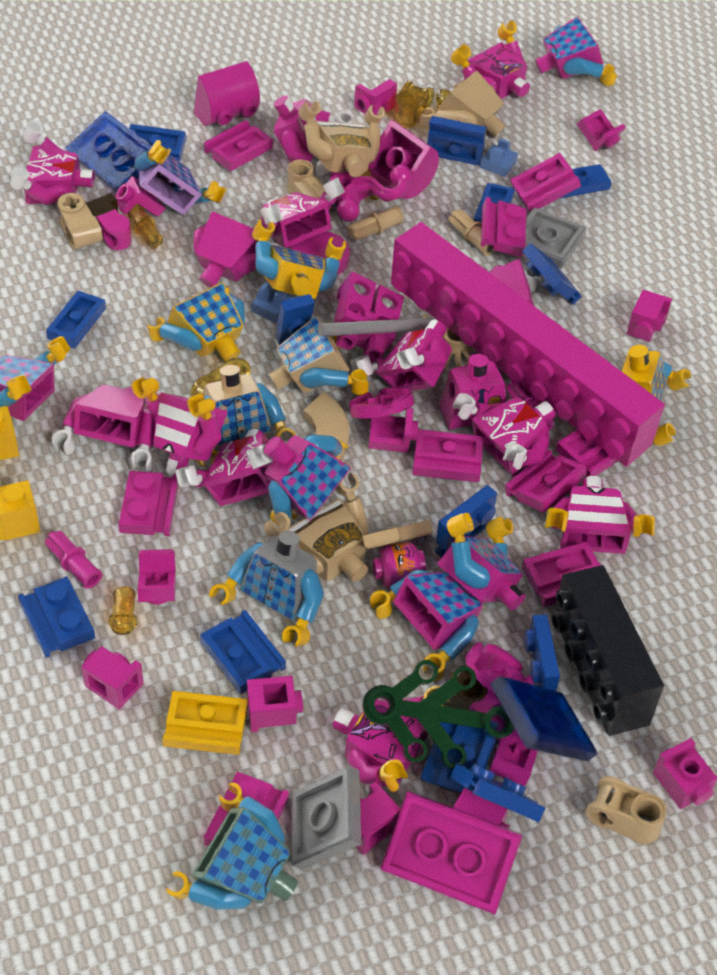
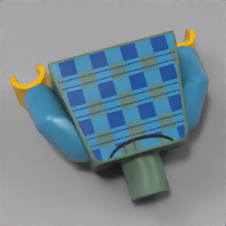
M229 783V790L236 794L237 797L229 801L225 800L223 796H218L221 807L229 813L191 877L198 881L192 883L190 878L184 873L175 871L171 875L183 879L184 886L178 892H173L167 888L166 891L175 899L182 900L189 896L190 901L215 910L244 909L251 902L262 903L269 892L286 901L295 891L298 880L282 870L291 852L284 845L285 836L277 817L272 810L250 796L244 798L241 787L237 783Z

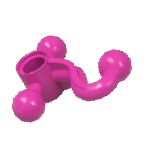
M404 165L395 166L390 172V181L395 186L392 189L385 188L370 176L352 177L349 172L330 171L331 179L329 182L338 177L345 190L335 200L338 216L346 222H352L357 219L360 213V201L371 195H376L385 202L402 197L412 181L411 170Z

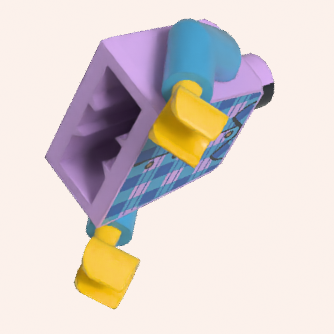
M156 140L150 150L136 158L135 167L139 171L140 186L183 216L193 204L210 200L221 203L227 188L218 186L219 183L211 181L208 188H199L191 171L169 155L172 150L161 146L162 142Z

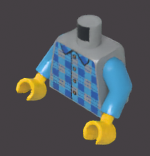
M283 531L278 536H272L265 543L258 542L244 551L228 571L227 575L229 578L226 582L214 585L210 589L209 597H215L222 588L226 593V597L220 605L228 604L235 599V586L239 583V591L291 621L297 622L296 625L288 626L283 630L282 640L283 642H291L295 632H297L298 640L295 643V647L304 646L310 640V631L307 625L309 622L313 623L322 602L324 591L316 573L317 560L315 557L299 548L300 537L296 533Z

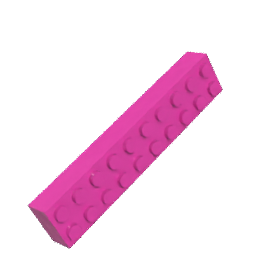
M423 222L418 223L394 239L391 284L398 292L405 294L420 309L425 310L439 322L443 323L446 328L459 336L465 344L470 345L480 354L485 355L489 361L494 362L511 380L518 382L527 389L534 398L542 402L547 401L561 419L568 421L584 437L595 442L611 458L618 460L625 467L652 446L665 407L662 401Z

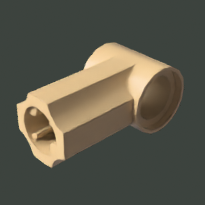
M306 160L292 161L288 165V193L298 192L320 198L323 192H325L322 187L324 184L313 174L312 163Z

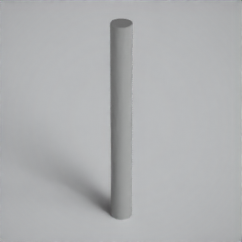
M417 318L320 323L318 325V334L322 337L411 332L426 329L429 322L434 319Z

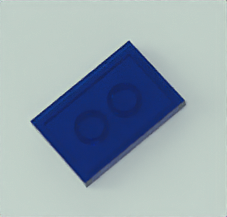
M106 110L65 147L68 152L76 153L79 163L88 170H94L95 175L116 192L132 176L139 179V171L135 167V160L139 155L152 148L149 143Z
M499 676L490 684L526 748L587 762L598 754L563 693Z

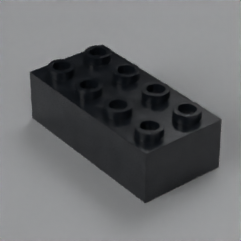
M600 565L563 574L560 588L556 591V605L554 611L551 612V622L554 630L557 633L560 632L563 637L568 660L574 662L577 667L582 690L585 693L588 692L591 697L593 712L599 724L603 723L608 736L650 726L664 684L605 566Z

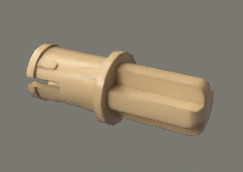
M394 206L380 213H370L368 218L349 225L347 231L350 239L356 241L372 234L378 236L383 233V230L402 224L404 216L398 206Z
M461 209L451 212L449 222L463 234V239L466 242H472L485 256L491 255L488 247L493 252L495 251L492 245L480 246L482 226L480 222L472 220Z

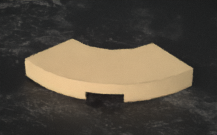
M322 392L303 410V418L312 425L316 435L333 436L349 445V423L345 412L331 396ZM343 449L339 455L341 461L345 457L346 449Z
M427 520L363 535L362 537L365 548L372 549L431 535L433 529L431 521Z

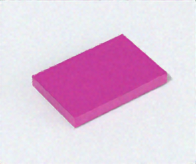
M408 791L380 869L495 915L523 834Z

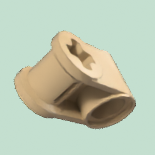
M76 193L62 195L57 202L58 209L62 214L59 223L70 247L76 250L101 242L103 236L99 222L92 215L84 198Z
M613 776L601 777L597 784L599 792L594 802L587 806L585 810L586 817L593 824L604 829H610L637 843L651 844L655 842L661 834L667 813L663 800L655 794H650L633 787L619 778ZM639 816L649 817L653 821H644Z

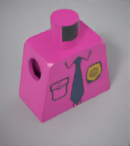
M473 354L469 357L468 365L452 368L446 380L439 409L449 430L472 426V418L470 416L468 419L463 420L458 415L460 409L452 407L458 394H469L476 402L485 404L505 402V383L495 363L489 361L483 354Z

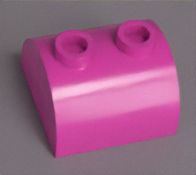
M248 61L198 76L194 114L204 126L214 123L226 125L233 117L239 115L250 117L256 113L260 105V91L255 73Z
M391 119L380 137L379 152L374 162L369 164L366 172L388 189H392L395 186L390 181L391 170L397 165L407 166L412 172V181L401 198L409 199L420 194L430 184L438 168L439 155L434 148Z

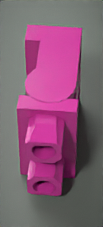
M351 271L337 291L336 298L339 299L334 316V323L397 320L400 317L404 296L382 285H379L375 290V282ZM354 284L363 286L366 289L365 292L360 295L355 290ZM381 298H388L393 304L387 308ZM396 332L337 336V346L348 350L353 349L356 345L364 349L363 355H369L370 361L373 362L374 359L381 358L387 348L395 340Z

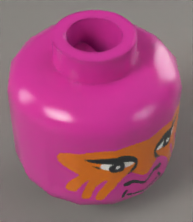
M412 542L384 545L379 550V558H374L372 561L375 579H382L383 585L388 590H392L390 586L414 570L426 571L423 550L417 549Z

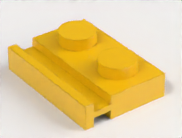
M172 691L166 719V729L163 734V747L240 755L248 711V699Z

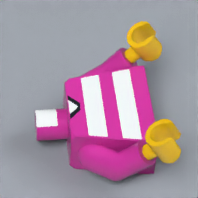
M141 377L132 382L133 393L140 399L148 398L146 404L153 415L155 425L154 446L170 452L165 471L176 475L175 470L187 467L189 459L207 461L213 449L222 439L221 428L228 411L215 407V402L209 398L205 399L202 393L190 398L163 392L156 394L159 390V382L154 378L145 379Z
M589 476L583 480V486L571 488L570 497L560 499L554 508L548 509L544 528L561 529L560 549L587 541L593 552L625 554L631 532L633 537H639L641 534L654 536L655 517L647 514L637 515L632 507L623 501L621 491L615 488H603V480L600 477Z

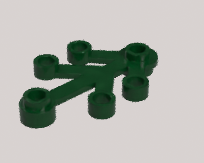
M429 660L419 662L414 667L413 672L394 687L386 685L372 687L365 694L362 702L363 712L367 719L372 723L389 727L403 747L402 753L404 758L410 763H418L424 760L427 756L428 748L423 740L413 736L401 716L418 720L440 750L443 765L449 769H454L456 765L450 763L447 759V753L450 749L459 752L460 761L458 764L464 765L467 756L464 748L454 743L439 722L483 729L493 739H502L509 736L516 726L514 714L503 706L494 707L486 713L441 706L458 692L467 691L475 685L476 674L473 669L467 666L456 669L452 673L450 680L422 701L402 700L419 685H428L437 678L438 668ZM421 666H428L431 669L432 677L425 680L420 677L419 668ZM459 672H466L469 675L470 683L467 686H463L458 682L457 676ZM383 698L388 702L389 707L386 712L382 713L376 710V699ZM494 716L500 717L503 721V728L500 731L494 730L491 726V719ZM416 743L421 747L422 753L419 758H413L409 755L408 747L410 744Z

